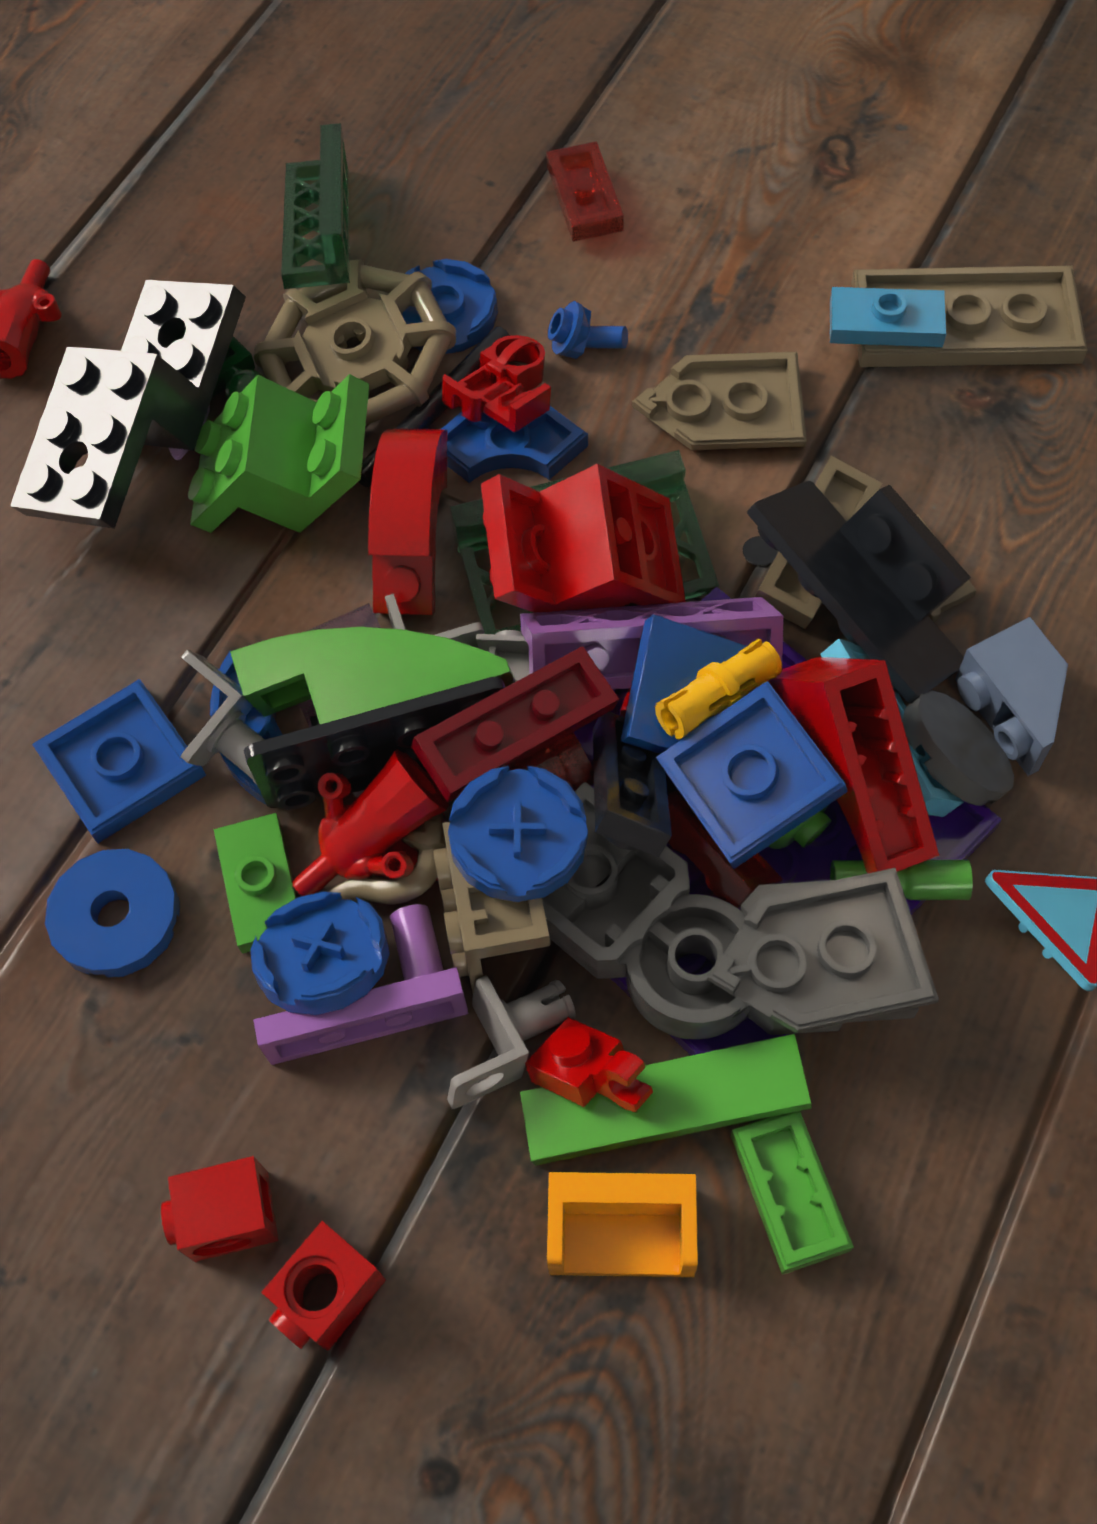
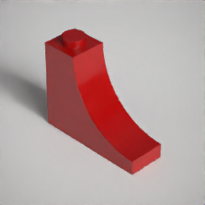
M815 657L784 668L780 675L769 680L770 685L846 784L848 792L836 800L854 835L866 872L872 873L896 868L898 872L939 856L886 661Z

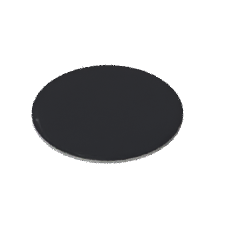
M761 536L750 538L743 546L745 559L757 566H765L772 563L778 553V550L767 545Z

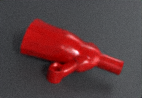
M34 259L29 263L20 284L10 289L0 290V379H12L16 376H22L27 370L28 358L32 346L37 339L40 319L42 322H54L62 317L55 297L43 289L50 274V267L42 260Z
M396 749L384 768L346 811L343 799L351 791V784L348 779L341 773H326L319 779L318 790L323 797L325 818L321 819L318 828V843L321 855L292 881L295 890L301 896L318 893L337 875L346 879L361 880L371 877L373 874L386 875L389 878L395 879L407 877L412 873L414 862L405 851L389 852L385 856L381 854L430 818L446 811L449 806L434 781L415 760L406 753ZM334 781L337 783L336 791L332 787ZM397 859L401 863V867L399 870H397L395 867V862Z

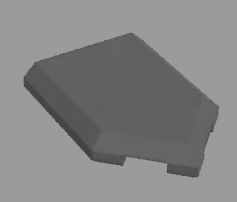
M896 868L759 896L745 917L743 925L725 953H722L707 978L711 983L795 1033L935 1004L939 1000Z

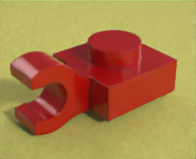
M569 1017L525 1062L531 1082L582 1107H585L599 1093L628 1111L637 1112L653 1093L650 1085L636 1079L646 1067L641 1058L624 1051L621 1040Z

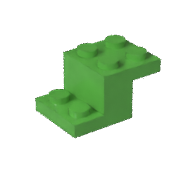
M349 374L331 392L325 391L317 402L260 375H257L241 393L233 392L227 400L223 412L214 421L208 420L204 423L195 446V451L200 453L199 468L191 480L188 491V498L194 501L190 525L212 533L239 507L299 533L302 532L361 480L369 383Z

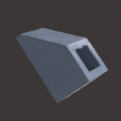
M1031 617L968 648L955 679L958 691L965 704L970 709L980 712L993 729L995 740L1007 757L1011 760H1016L1028 776L1039 771L1054 743L1068 668L1067 662Z

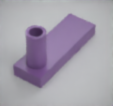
M421 904L409 905L397 909L390 915L404 981L371 989L367 995L344 1009L319 1015L284 1011L253 1019L258 1046L271 1065L469 1014L457 967L447 970L443 969L428 906Z

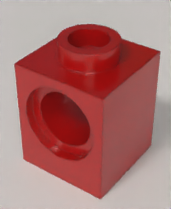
M254 1156L168 1177L171 1200L164 1201L161 1204V1220L164 1234L169 1245L176 1244L177 1250L192 1261L197 1262L279 1241L268 1171Z
M321 1221L261 1293L277 1307L268 1320L297 1347L302 1349L311 1338L329 1351L384 1284L386 1279L374 1265L325 1222ZM321 1274L336 1276L338 1288L332 1303L319 1311L306 1310L303 1294L307 1284L314 1277Z

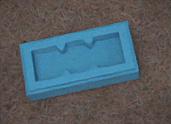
M832 287L830 296V343L943 347L946 337L944 290Z

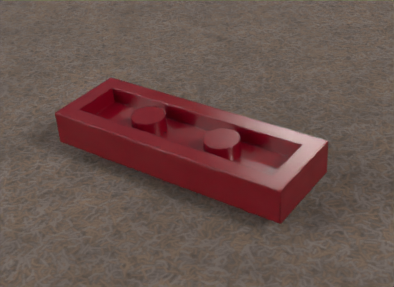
M581 646L414 737L411 747L448 803L457 798L469 782L489 770L506 766L510 768L615 708L619 698L585 648Z

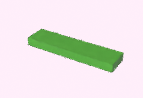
M795 1034L645 1065V1069L636 1079L650 1085L653 1093L637 1112L628 1111L599 1093L585 1107H582L543 1087L520 1092L530 1158L535 1166L812 1109Z

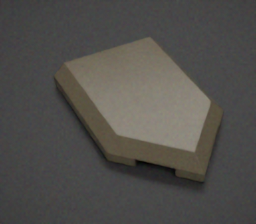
M797 351L686 355L671 368L670 375L655 388H647L632 401L633 408L690 450L805 447L807 442Z

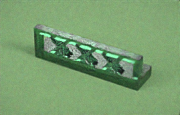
M341 123L320 125V160L286 163L281 266L284 289L350 283L349 168ZM309 180H318L311 185L303 182ZM313 203L319 205V207L311 212L304 209ZM311 231L319 233L310 240L303 237ZM312 259L323 264L301 267Z

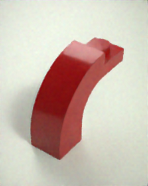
M386 429L380 437L373 467L368 531V555H372L373 613L389 614L385 596L394 594L400 614L433 615L435 613L436 523L440 494L443 489L447 488L448 430Z

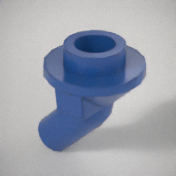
M573 301L565 308L557 309L548 328V339L552 340V349L555 354L577 359L584 354L585 347L625 349L628 344V330L626 326H590L591 311L583 307L582 304Z

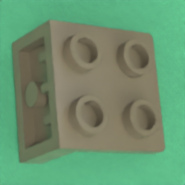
M445 822L442 824L446 848L433 850L442 894L445 911L444 919L454 968L457 967L459 977L469 975L473 994L476 979L483 977L480 959L550 946L549 931L542 898L522 902L491 898L467 883L453 863L448 836L450 822Z

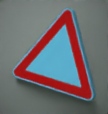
M992 870L985 878V883L1020 921L1018 925L1019 930L1022 933L1029 931L1045 948L1042 951V955L1045 958L1053 957L1082 989L1093 991L1097 987V877Z

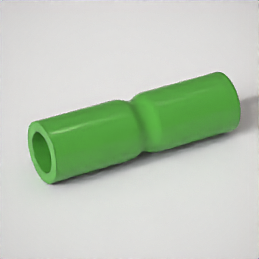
M968 859L926 860L897 872L905 898L908 900H970L972 895L973 876ZM832 860L830 880L867 874L863 860Z

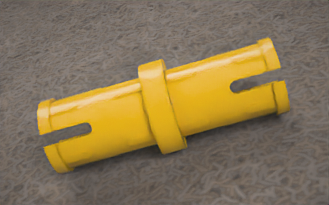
M757 639L730 659L722 663L712 662L698 671L697 679L678 692L656 703L655 712L660 725L671 737L675 735V738L678 740L685 737L712 716L720 714L758 686L780 675L782 662L779 654L769 642L765 641L762 643V639Z

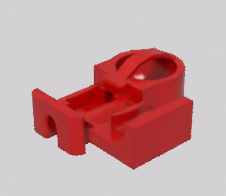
M511 335L497 339L490 347L480 352L479 369L458 382L446 374L443 375L442 402L451 409L460 406L462 408V416L470 421H481V412L484 411L486 415L511 431L517 432L550 410L551 386L544 383L537 387L542 383L544 376L545 350L537 340L527 336ZM512 361H518L527 363L528 365L517 366L510 365L508 363Z

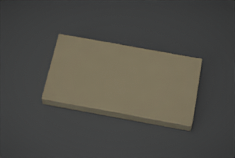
M1072 265L858 269L853 271L851 286L854 288L945 291L946 337L943 347L857 344L859 367L1083 364L1088 351Z

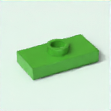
M277 813L213 829L236 942L242 954L250 952L255 936L259 941L261 934L267 929L265 921L272 913L297 898L296 890L292 884V871Z
M801 1112L770 1117L732 1130L731 1139L782 1275L850 1252L854 1246Z

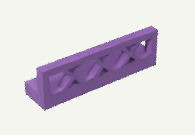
M752 597L520 614L521 633L529 645V674L583 646L611 688L625 689L632 686L644 622L653 614L746 646L757 639H762V643L767 641L776 649L781 662L783 656V615L764 598Z

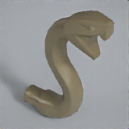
M440 813L421 824L419 828L401 839L402 842L418 852L417 863L414 865L410 875L395 879H386L378 876H371L361 880L346 879L335 885L329 892L341 893L342 899L357 902V897L364 901L389 905L406 903L425 893L438 878L433 850L446 848L442 823L447 821L444 815Z

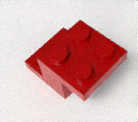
M599 464L593 465L540 492L501 474L481 483L484 507L483 522L487 532L491 564L490 580L496 600L534 613L622 607L629 603L652 605L686 602L670 499Z

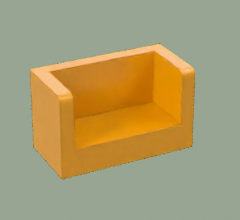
M549 1172L547 1266L549 1275L695 1277L698 1266L696 1174Z

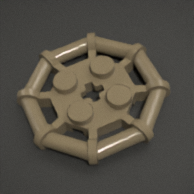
M361 259L350 260L347 268L298 290L291 287L283 294L285 302L265 340L258 343L254 348V362L262 368L266 379L309 399L318 390L331 392L349 374L369 383V391L388 382L393 383L396 387L368 399L367 426L414 404L420 407L429 399L427 390L447 350L456 344V328L447 322L431 291L432 282L423 273L417 271L409 275L364 265ZM369 288L389 294L379 293L381 300L369 298L366 291ZM409 306H413L416 308L422 322L406 324L401 313ZM300 319L305 320L308 326L304 334L301 336L298 330L295 337L291 338ZM356 336L359 341H363L354 348L346 349V340ZM424 346L411 373H408L406 371L409 364L407 355L411 347ZM300 360L305 371L292 382L285 365L289 361Z

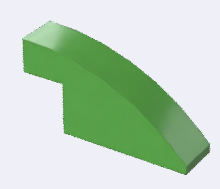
M372 627L318 629L275 637L230 651L243 697L264 717L312 699L319 724L489 677H501L505 687L517 681L504 658L446 637L404 629Z

